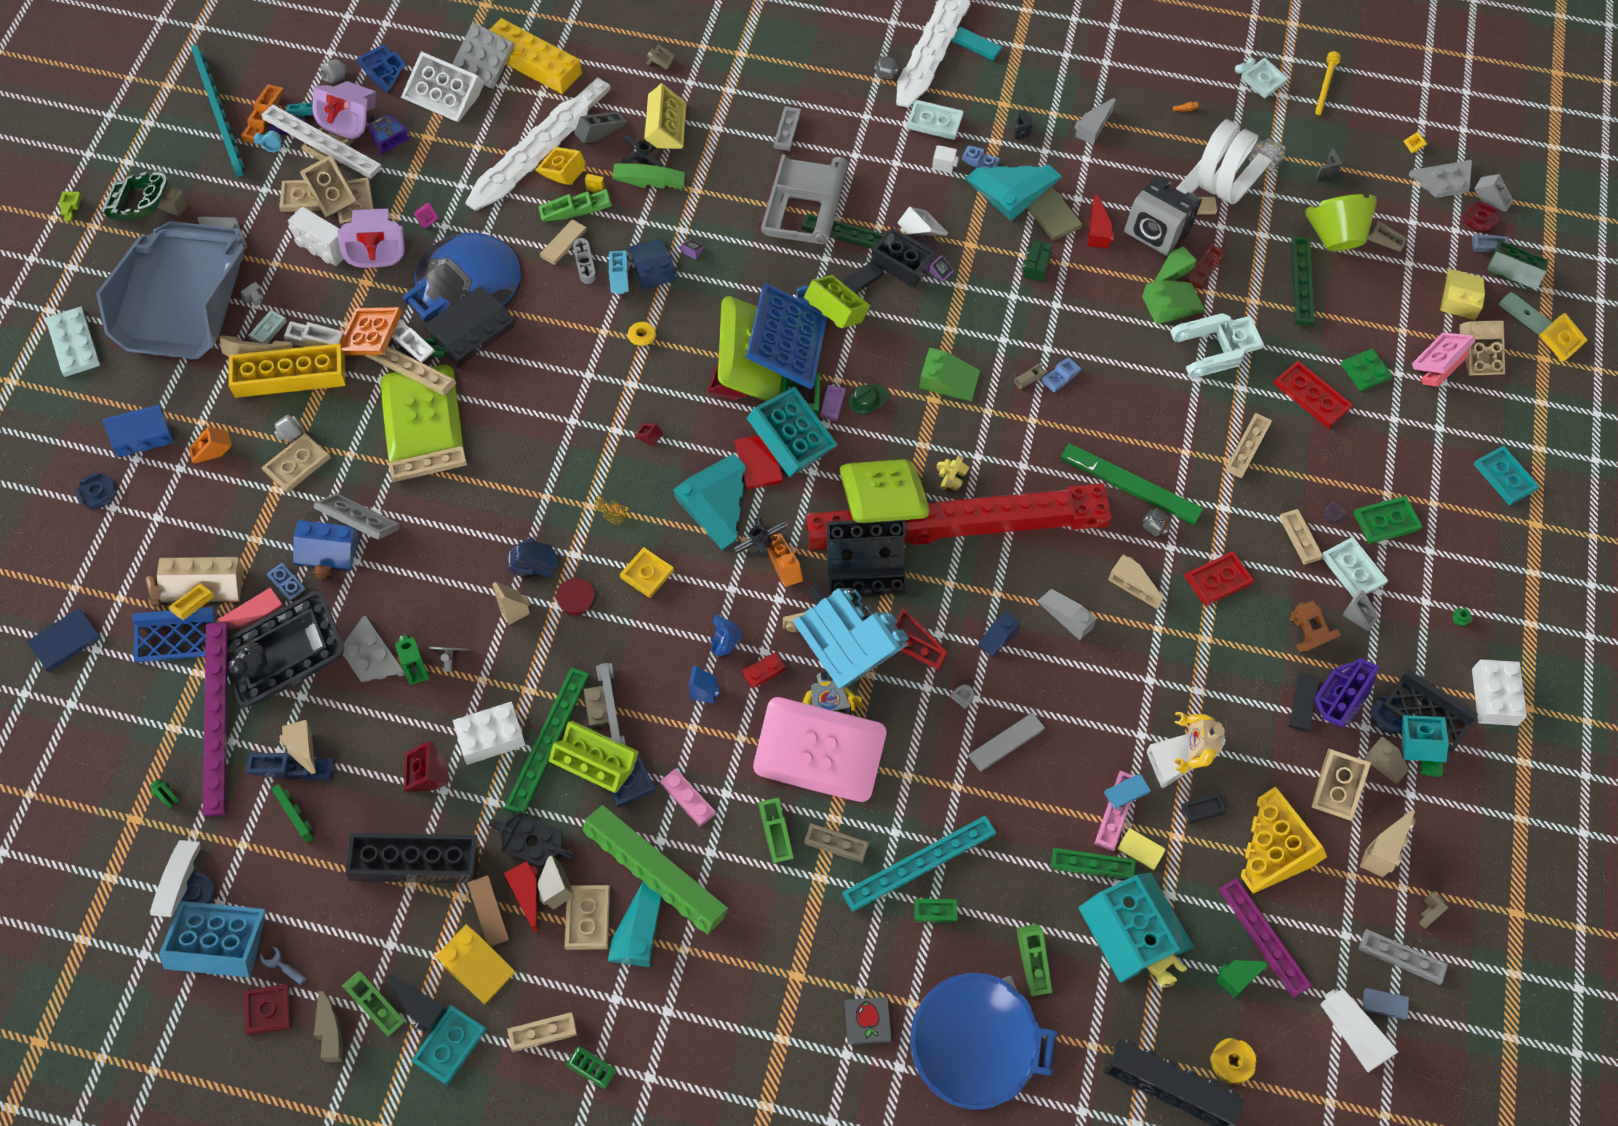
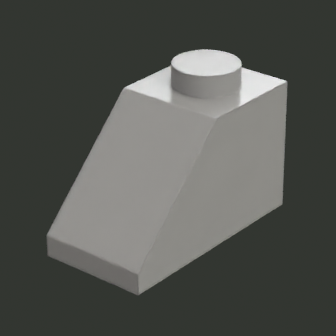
M1500 174L1481 177L1475 187L1476 194L1482 202L1504 212L1508 211L1513 198Z

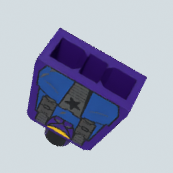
M375 114L370 117L369 121L371 123L368 125L370 135L381 154L409 140L406 127L391 115L386 114L379 117Z

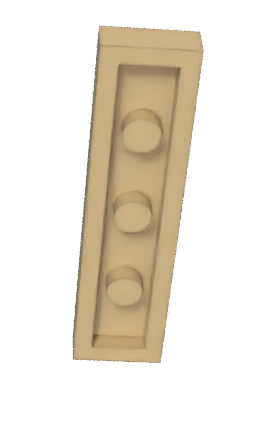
M1257 413L1254 414L1225 471L1242 479L1272 420Z
M462 446L388 463L393 482L467 465Z

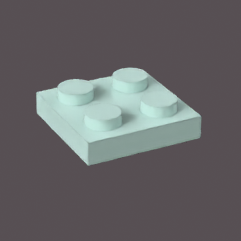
M1266 58L1260 60L1241 76L1264 99L1288 80V77Z

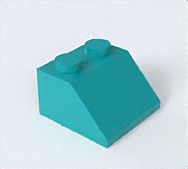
M1403 715L1402 749L1404 760L1446 762L1449 741L1445 717Z

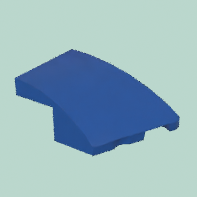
M385 44L367 52L356 60L372 81L385 92L391 89L405 66L396 51L390 53Z

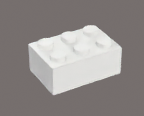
M301 207L288 220L291 227L290 230L295 238L294 241L298 246L305 247L311 254L320 256L326 263H331L334 266H337L343 260L337 234L339 228L304 207Z
M1480 659L1472 668L1478 723L1518 726L1527 717L1520 662Z
M512 701L453 720L467 765L526 746Z

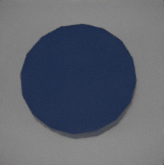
M101 473L91 474L82 479L79 488L77 487L76 490L79 501L83 506L90 509L105 507L112 502L117 492L116 484L110 476H105Z
M1389 695L1382 696L1371 707L1370 715L1372 722L1383 732L1389 734L1402 732L1403 720L1382 707ZM1391 700L1389 703L1395 708H1402L1399 700Z
M192 872L187 880V890L181 901L212 904L215 897L213 881L204 873Z

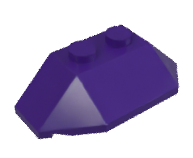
M1361 658L1356 660V662L1333 669L1314 698L1323 719L1340 727L1352 723L1371 692L1380 666Z

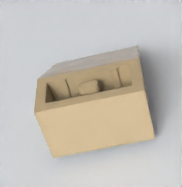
M1476 321L1460 324V334L1472 335L1475 339V342L1468 349L1470 355L1465 359L1469 376L1504 375L1503 321Z
M1411 810L1382 832L1367 847L1360 864L1361 868L1384 877L1388 872L1392 873L1395 865L1399 866L1403 857L1400 854L1401 849L1405 848L1409 841V837L1406 835L1408 830L1411 831L1415 824V819H1413L1414 810Z

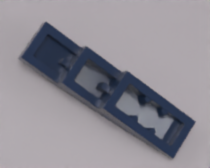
M250 753L246 773L285 779L333 780L336 761L333 758L314 759L316 773L311 774L289 753Z

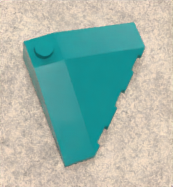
M1043 165V167H977L965 180L1012 221L1062 176L1050 165Z
M735 454L693 475L673 489L676 500L722 551L738 538L736 525L740 521L741 507H739V500L743 496L744 483H742V475L745 474L746 466Z

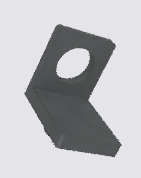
M1331 149L1327 158L1328 164L1320 166L1316 175L1317 180L1338 175L1342 162L1334 149Z

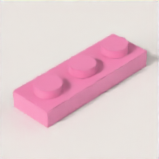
M676 768L660 780V784L699 827L716 814V811Z

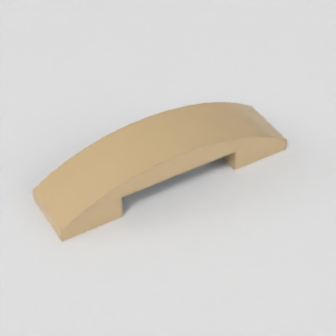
M220 336L221 352L226 356L293 348L292 342L274 341L272 344L239 341V337Z

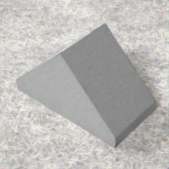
M1362 589L1359 590L1343 613V616L1367 631L1371 629L1379 618Z

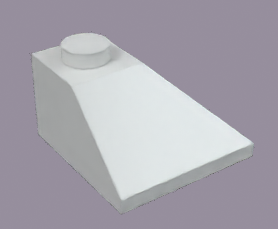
M909 207L897 222L902 227L901 231L906 235L944 236L948 234L928 211Z

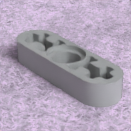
M584 238L576 239L573 242V249L580 280L585 284H590L595 281L596 275L589 243ZM579 246H583L584 252L580 251ZM586 258L589 262L583 264L580 260ZM588 269L590 276H586L585 270Z

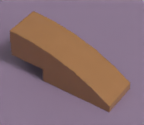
M488 875L468 882L487 944L490 947H494L508 942L509 937Z

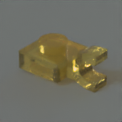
M599 496L594 500V509L603 512L604 519L620 526L628 513V508L613 500L608 504Z

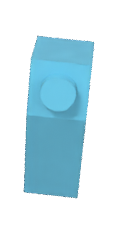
M626 251L609 252L611 293L623 294L629 292Z

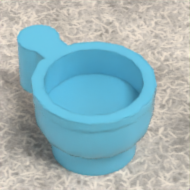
M268 131L265 135L255 134V144H262V147L269 152L280 150L281 139L276 131Z

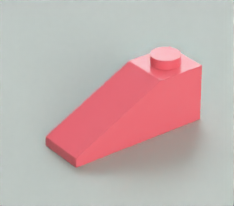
M269 588L218 620L220 623L226 622L228 630L244 628L284 607L273 590Z

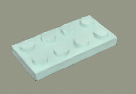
M82 307L45 318L64 377L100 366Z

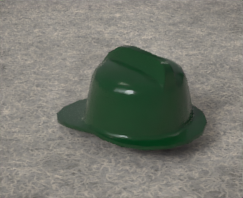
M877 383L861 385L850 395L848 405L854 413L866 415L884 406L889 400V392L883 385Z

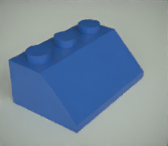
M160 405L102 419L111 446L118 457L174 443L171 424Z
M298 520L293 537L294 565L311 567L324 565L331 567V569L351 571L360 538L358 532L351 526Z

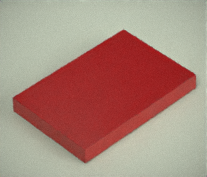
M759 435L734 440L738 458L746 466L745 474H743L746 490L783 483L779 463Z
M1234 551L1186 573L1184 576L1205 607L1254 583V579Z

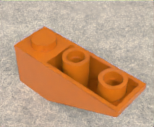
M781 533L771 536L773 543L767 548V551L783 585L787 587L803 581L800 563Z

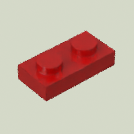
M774 652L742 670V675L753 689L786 671V667L777 653Z

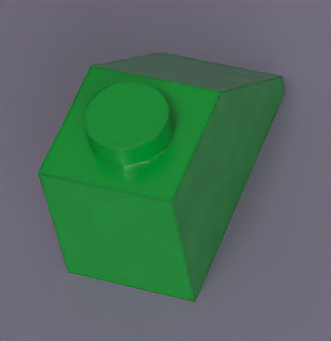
M1234 960L1230 965L1225 962L1217 970L1219 976L1215 980L1235 998L1265 969L1267 964L1260 961Z

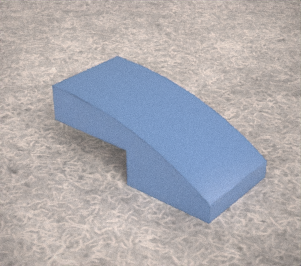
M1068 357L1058 363L1053 371L1043 376L1041 382L1050 390L1056 392L1081 371V367Z

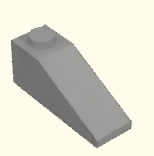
M1112 98L1084 114L1082 119L1078 120L1075 125L1077 130L1075 137L1094 144L1114 110L1116 99Z
M1050 589L1038 600L1042 607L1079 640L1093 629L1097 618L1085 607L1055 590Z

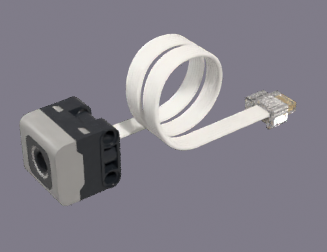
M1228 119L1224 120L1211 136L1202 159L1177 188L1170 186V181L1157 174L1153 177L1151 182L1135 199L1124 233L1168 256L1184 237L1189 234L1202 199L1192 193L1199 186L1211 194H1217L1219 198L1226 202L1235 204L1267 167L1269 171L1274 172L1282 162L1286 147L1270 138H1267L1265 141L1260 140L1256 144L1258 135L1247 129H1243L1238 134L1240 125ZM1226 153V155H1225V157H1224V159H1223V162H1222V164H1221V167H1220V168L1218 169V171L1215 173L1216 166H1217L1218 162L1221 160V158L1223 157V155ZM1250 153L1249 160L1252 162L1233 183L1237 170Z

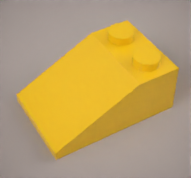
M467 924L435 956L438 962L483 1004H486L515 973Z

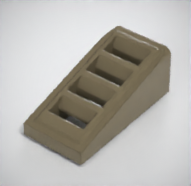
M1377 221L1371 227L1368 235V240L1399 252L1403 250L1407 240L1406 237L1380 221Z

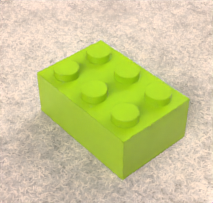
M833 275L813 279L804 295V298L809 301L810 305L818 308L824 316L829 317L840 328L862 323L871 306Z

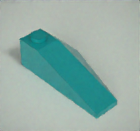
M644 881L611 940L608 962L645 967L651 966L662 896L656 891L651 890Z

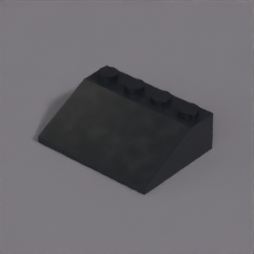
M480 286L423 325V328L458 368L512 330L515 325V319L500 302Z

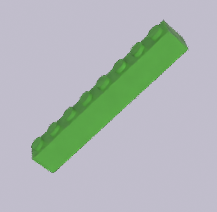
M601 805L585 819L583 831L587 837L596 841L604 851L609 852L620 864L626 866L634 876L639 877L651 890L661 895L667 903L679 910L682 916L691 920L699 930H703L708 935L724 919L728 909L724 904L605 806Z

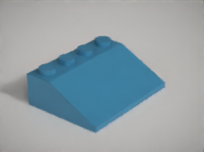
M181 901L159 953L163 968L167 970L250 977L257 957L266 913L265 909Z

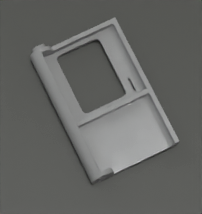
M782 154L761 231L765 235L818 244L827 243L844 184L848 161L842 157H836L832 160L831 165L788 159L786 155ZM789 198L822 203L813 234L780 229Z

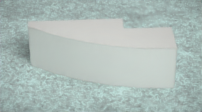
M290 321L284 338L285 342H292L294 346L299 347L339 344L343 331L309 322L303 325Z

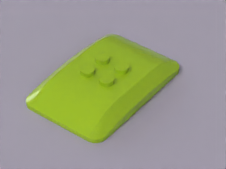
M726 296L722 300L718 380L728 388L768 401L783 393V376L745 358L757 306L731 296Z
M440 365L431 367L455 380L454 371L451 366ZM398 372L385 374L381 378L384 424L390 462L460 446L463 447L456 384L443 396Z
M900 459L847 463L840 466L842 483L854 521L867 523L928 517L929 506L916 468L911 461Z

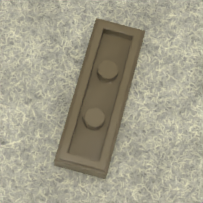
M810 823L804 840L805 845L863 863L869 846L867 841Z

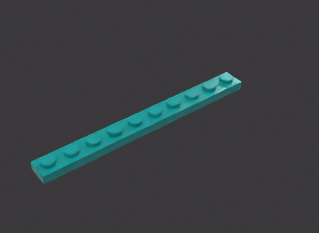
M197 44L190 46L236 176H244L242 168L245 167L242 159L237 158V156H240L237 145L233 146L236 142L233 134H229L231 131L228 121H224L227 119L224 109L220 110L223 106L220 98H216L219 95L216 86L211 85L214 84L211 73H207L210 72L207 62H203L206 60L203 50L199 51Z

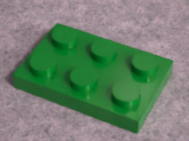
M1407 496L1358 508L1353 512L1369 544L1410 534L1422 529V525Z

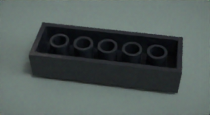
M350 833L345 874L350 881L468 883L477 879L480 841L477 835Z
M1120 1039L1113 1047L1103 1070L1104 1074L1210 1126L1236 1125L1245 1100L1240 1098V1095L1235 1091H1225L1219 1088V1084L1212 1080L1205 1081L1199 1078L1198 1074L1188 1069L1184 1071L1178 1068L1175 1062L1156 1057L1157 1055L1153 1051L1137 1048L1136 1044L1130 1040Z

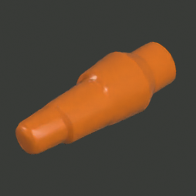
M1188 102L1184 105L1175 106L1173 111L1182 112L1198 109V102Z

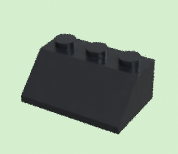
M891 227L872 249L871 261L879 268L915 287L924 277L935 256V252Z

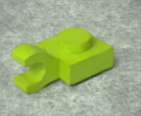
M62 191L58 205L61 209V215H65L64 221H72L73 210L79 209L82 199L80 192Z

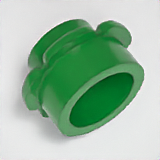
M1457 608L1454 611L1453 621L1455 624L1465 626L1467 623H1471L1472 616L1468 609Z

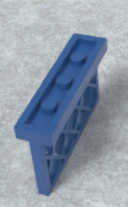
M213 607L199 608L184 620L171 611L132 614V622H134V662L205 657L206 651H201L198 647L206 640V634L204 635L198 628L203 623H216L218 612ZM184 624H189L193 628L183 636L178 630ZM163 626H169L173 630L165 638L162 637L158 631ZM149 627L152 632L145 639L140 637V628ZM197 631L203 637L194 645L188 638ZM175 633H178L182 639L173 646L168 640ZM157 634L163 640L153 648L148 642ZM185 641L193 646L187 653H181L178 650ZM165 643L172 647V650L167 655H161L158 652ZM145 645L152 649L147 656L140 657V650Z

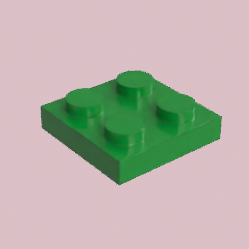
M1373 348L1345 359L1341 363V366L1360 392L1385 382L1392 377L1391 372Z

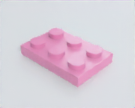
M1442 333L1412 363L1414 370L1445 373L1475 342L1474 336Z

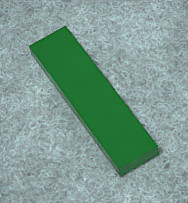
M1053 848L1051 870L1126 880L1135 876L1136 860Z

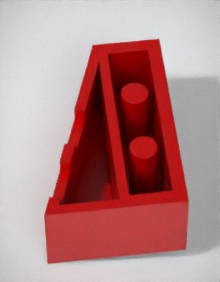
M903 608L895 626L898 630L903 629L909 639L906 640L908 645L901 649L900 652L940 671L948 656L947 651Z

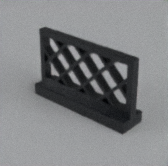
M1410 669L1405 672L1382 706L1401 720H1403V715L1409 716L1408 712L1416 711L1418 716H1423L1422 711L1430 710L1432 717H1437L1435 710L1443 712L1445 714V721L1450 729L1447 730V734H1452L1454 740L1452 745L1450 743L1448 745V751L1451 753L1478 716V713ZM1403 686L1408 689L1410 695H1402L1400 687ZM1417 698L1426 701L1428 706H1420ZM1404 699H1412L1415 707H1406ZM1391 700H1399L1402 708H1395L1389 703ZM1452 721H1457L1463 725V729L1455 730Z

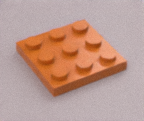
M399 307L356 308L339 343L344 355H384L403 311Z

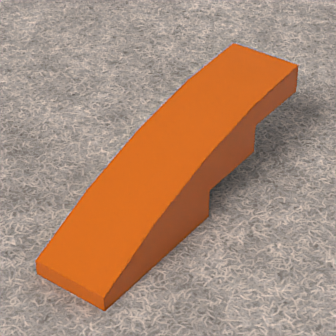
M269 84L265 87L253 104L254 111L247 119L248 126L241 135L242 141L255 144V134L260 133L264 135L270 123L262 119V113L272 105L279 106L284 88Z

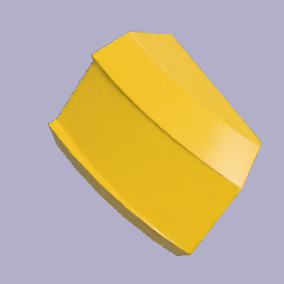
M555 147L535 171L556 182L573 185L576 178L585 170V160L580 151Z

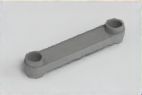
M603 663L597 665L596 670L598 681L603 682L611 739L625 745L624 735L620 736L610 680L614 679L612 663Z

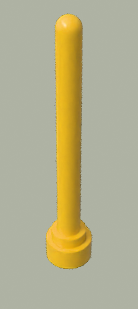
M1335 51L1329 52L1326 59L1328 68L1316 107V115L1322 114L1334 67L1340 62L1341 55Z

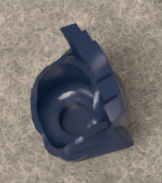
M531 537L518 543L510 550L508 564L510 571L517 576L528 577L533 574H539L549 578L558 566L559 559L552 545L536 542Z

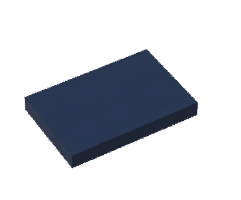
M78 608L26 642L46 671L49 672L101 639V637L82 610Z

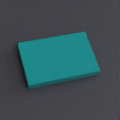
M1505 446L1474 462L1476 468L1509 506L1540 488Z
M450 1005L411 1061L448 1086L487 1029Z

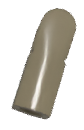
M1037 364L1029 371L1016 377L1015 384L1019 389H1022L1042 379L1048 372L1042 369L1041 364Z

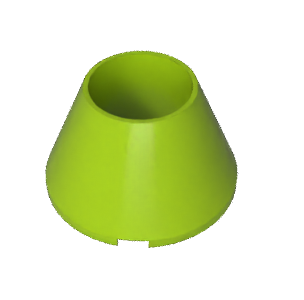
M1363 194L1328 199L1320 202L1321 206L1315 208L1314 205L1310 206L1305 210V214L1327 250L1342 251L1356 248L1367 242L1377 204L1376 196L1369 195L1370 198H1364Z

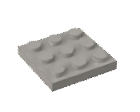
M472 22L452 65L478 75L485 81L484 85L494 89L515 44Z

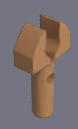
M148 576L146 577V583L149 590V605L156 606L159 605L158 599H160L159 587L155 585L154 578Z

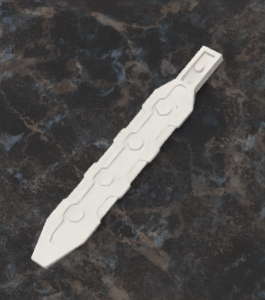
M970 0L938 1L930 21L923 30L924 33L918 45L914 47L912 56L897 81L896 104L898 106L908 108L929 88L934 78V73L939 63L943 60L946 49L951 39L954 38L962 17L965 16L970 6Z
M597 77L577 97L560 103L539 126L534 127L527 137L516 147H512L502 160L493 168L487 170L477 180L466 201V205L477 211L505 197L516 186V183L528 172L533 171L545 156L555 147H558L572 131H575L580 116L588 115L589 109L611 90L610 85Z

